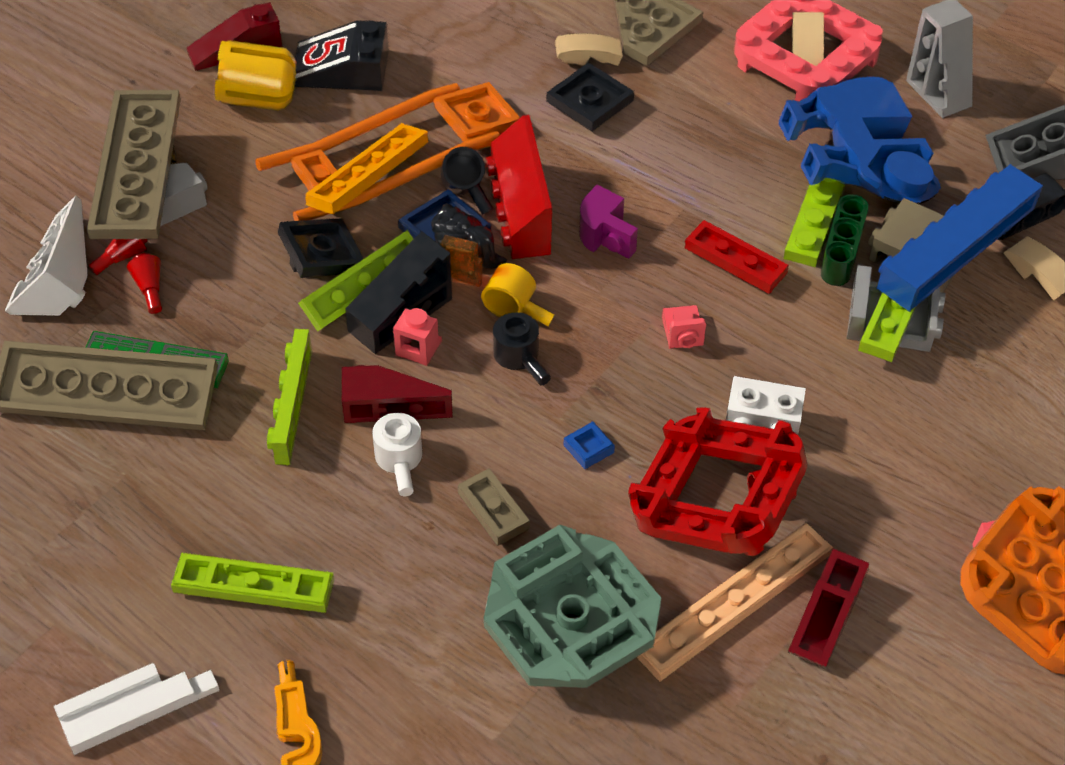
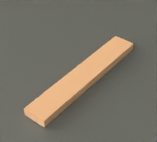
M807 523L803 524L657 630L654 647L637 657L638 660L659 682L828 558L833 547Z

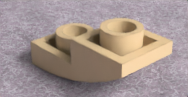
M793 12L792 53L815 66L824 60V12Z
M569 34L557 36L555 40L557 58H560L567 64L584 66L589 58L592 57L600 63H611L618 66L623 56L620 40L608 36Z
M1027 236L1004 252V255L1024 280L1033 274L1053 300L1065 293V261L1049 248Z

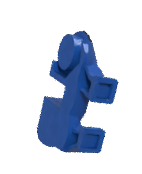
M860 77L832 86L819 87L799 102L795 100L786 101L779 119V126L787 141L796 140L804 131L811 128L832 130L834 146L809 144L801 162V169L810 185L819 184L823 179L829 178L842 184L861 187L883 199L900 203L903 198H906L917 204L929 201L941 189L940 182L929 164L933 151L926 139H902L912 119V115L892 82L882 77Z

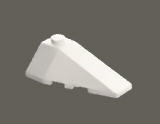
M75 196L56 214L40 242L43 246L26 267L30 272L26 276L25 282L20 280L12 292L5 309L8 314L60 316L69 306L75 308L84 298L86 291L83 290L88 275L82 203L79 197Z

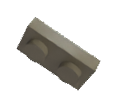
M490 468L457 485L458 494L497 546L530 529V520Z

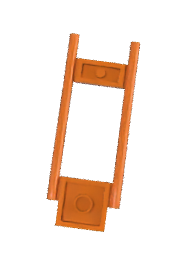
M490 82L460 90L457 83H453L421 93L316 142L257 158L255 164L258 171H263L292 163V169L310 191L337 171L324 154L325 151L434 102L435 109L463 142L374 183L339 210L343 211L363 204L441 167L445 156L457 147H469L475 151L490 147L491 142L520 117ZM312 207L293 212L294 221L313 220L330 215V213H324Z

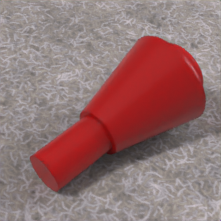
M113 239L104 250L105 253L91 262L88 267L97 276L113 263L116 264L147 251L144 244L148 240Z
M140 253L129 261L127 270L141 293L145 296L149 313L157 314L162 311L159 297L161 260L155 255Z

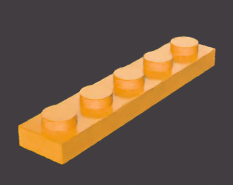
M401 123L305 194L306 205L321 210L324 213L335 214L427 144L428 131Z

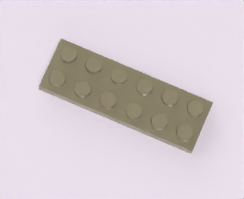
M179 90L114 91L87 227L89 239L159 238L181 102Z
M4 341L0 355V412L205 431L218 363L213 358Z

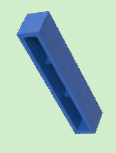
M1011 164L1000 173L994 172L981 188L971 190L961 204L958 206L956 204L952 205L941 220L931 222L917 239L911 238L897 255L894 257L892 255L888 256L879 268L881 275L877 289L910 312L1035 208L1043 185Z

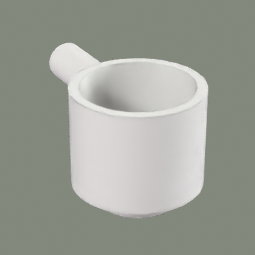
M404 413L388 414L380 418L373 427L375 459L382 469L395 473L399 495L409 496L414 492L410 470L414 469L422 458L421 428L416 419Z

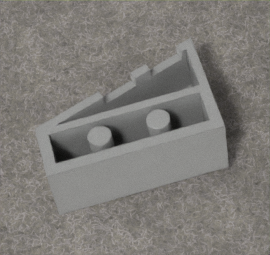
M945 0L923 8L906 78L910 86L942 118L972 107L973 15L957 0Z

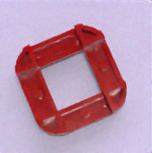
M696 408V415L688 416L676 423L670 419L662 428L665 440L641 483H631L629 487L630 505L638 529L652 537L731 554L744 553L748 556L760 554L764 549V545L775 535L807 470V457L801 438L792 431L791 424L785 421L778 420L774 429L715 419L710 408ZM701 455L762 466L743 505L735 503L731 512L679 502L677 499Z

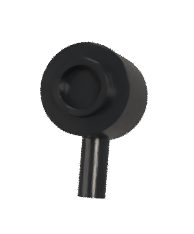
M457 147L451 150L445 156L441 167L440 176L443 185L454 194H470L482 215L493 210L491 203L480 187L485 173V164L481 155L469 147Z
M514 312L501 316L493 326V355L496 362L510 370L526 368L540 386L547 384L551 376L537 360L539 354V326L531 316L524 313Z

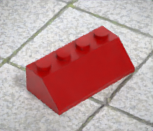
M523 115L491 142V156L486 157L488 176H494V179H491L493 199H499V203H496L498 223L504 222V226L501 227L503 247L509 246L511 259L551 255L552 205L530 115Z

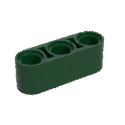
M845 195L838 203L821 268V277L827 284L841 286L848 283L851 278L868 213V203L861 196Z

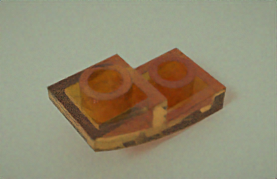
M445 235L440 245L450 252L451 280L480 287L482 284V258H478V243Z

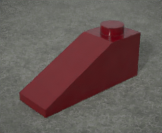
M271 3L257 4L239 10L189 45L186 49L194 70L198 71L219 65L218 54L221 41L228 42L230 40L283 48L279 19Z
M379 365L342 367L344 423L377 422L383 416L392 413H404L416 420L453 418L452 391L450 389Z

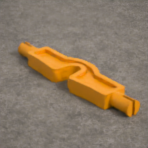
M286 660L288 675L286 674L284 661H281L277 666L280 684L274 688L277 704V735L281 742L304 743L301 748L284 754L281 757V764L320 765L322 742L315 722L308 716L303 682L296 680L294 661Z

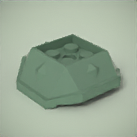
M558 525L494 563L492 581L484 614V628L529 686L587 688L654 647L661 597L615 542L594 535L576 533L575 529ZM573 614L579 617L572 619L566 617V615Z

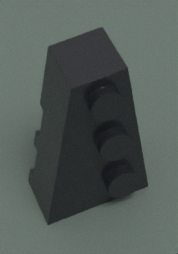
M421 231L345 308L348 332L374 354H377L394 341L393 327L405 308L409 310L419 308L430 316L451 301L450 252Z

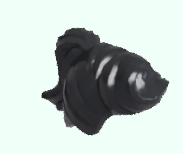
M447 203L434 216L431 227L434 232L435 241L450 252V258L455 263L468 265L476 262L481 267L493 269L507 262L506 258L495 252L494 236L491 230L483 226L476 217L461 211L457 206L454 207Z

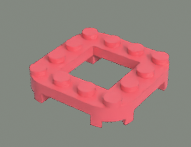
M772 0L738 29L735 38L734 54L738 60V67L746 73L752 67L794 89L796 91L795 101L799 102L819 87L832 86L850 80L867 65L873 68L878 60L883 29L879 25L873 24L831 0ZM793 12H824V32L843 41L838 48L817 66L773 43L776 38L793 25Z

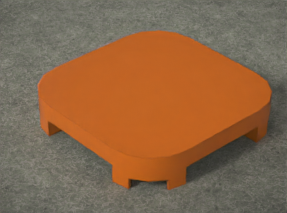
M1030 486L1006 506L968 554L961 568L960 584L966 599L978 613L1039 665L1052 673L1065 675V489L1060 486L1055 489L1044 487L1032 488Z

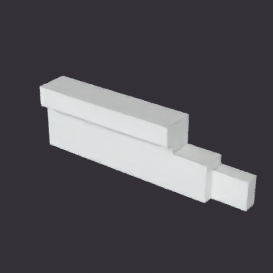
M154 663L55 705L54 708L71 750L76 755L220 690L211 670L191 679H188L186 673L182 672L161 681Z

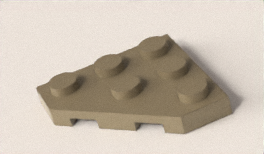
M614 0L623 53L645 66L651 64L701 23L703 18L701 10L682 0Z

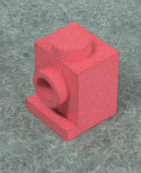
M405 308L393 327L395 355L427 366L442 342V337L438 336V320L430 317L422 309L414 308L409 310ZM413 339L419 341L420 349L409 345Z

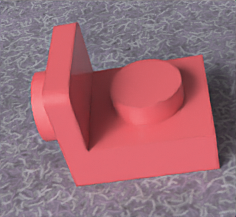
M697 305L663 308L662 320L669 349L691 348L704 345L706 322L704 318H700Z

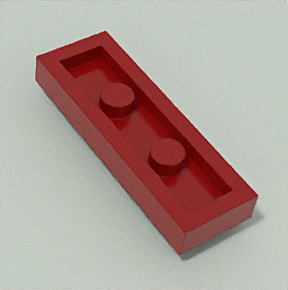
M705 220L685 239L684 248L768 294L773 291L788 273L789 265Z

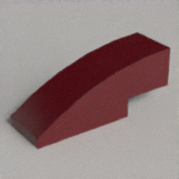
M832 549L820 580L818 579L788 653L826 668L866 579L870 563Z

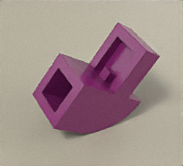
M596 185L581 203L580 239L584 246L593 253L602 245L610 251L629 259L636 252L638 228L623 221L625 198L599 185Z

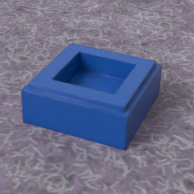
M594 421L564 437V447L584 470L612 455L615 451V445Z

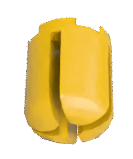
M230 40L228 42L221 41L218 60H220L218 78L215 79V100L222 101L225 104L276 111L284 109L290 104L293 99L297 67L296 60L290 51L280 47Z

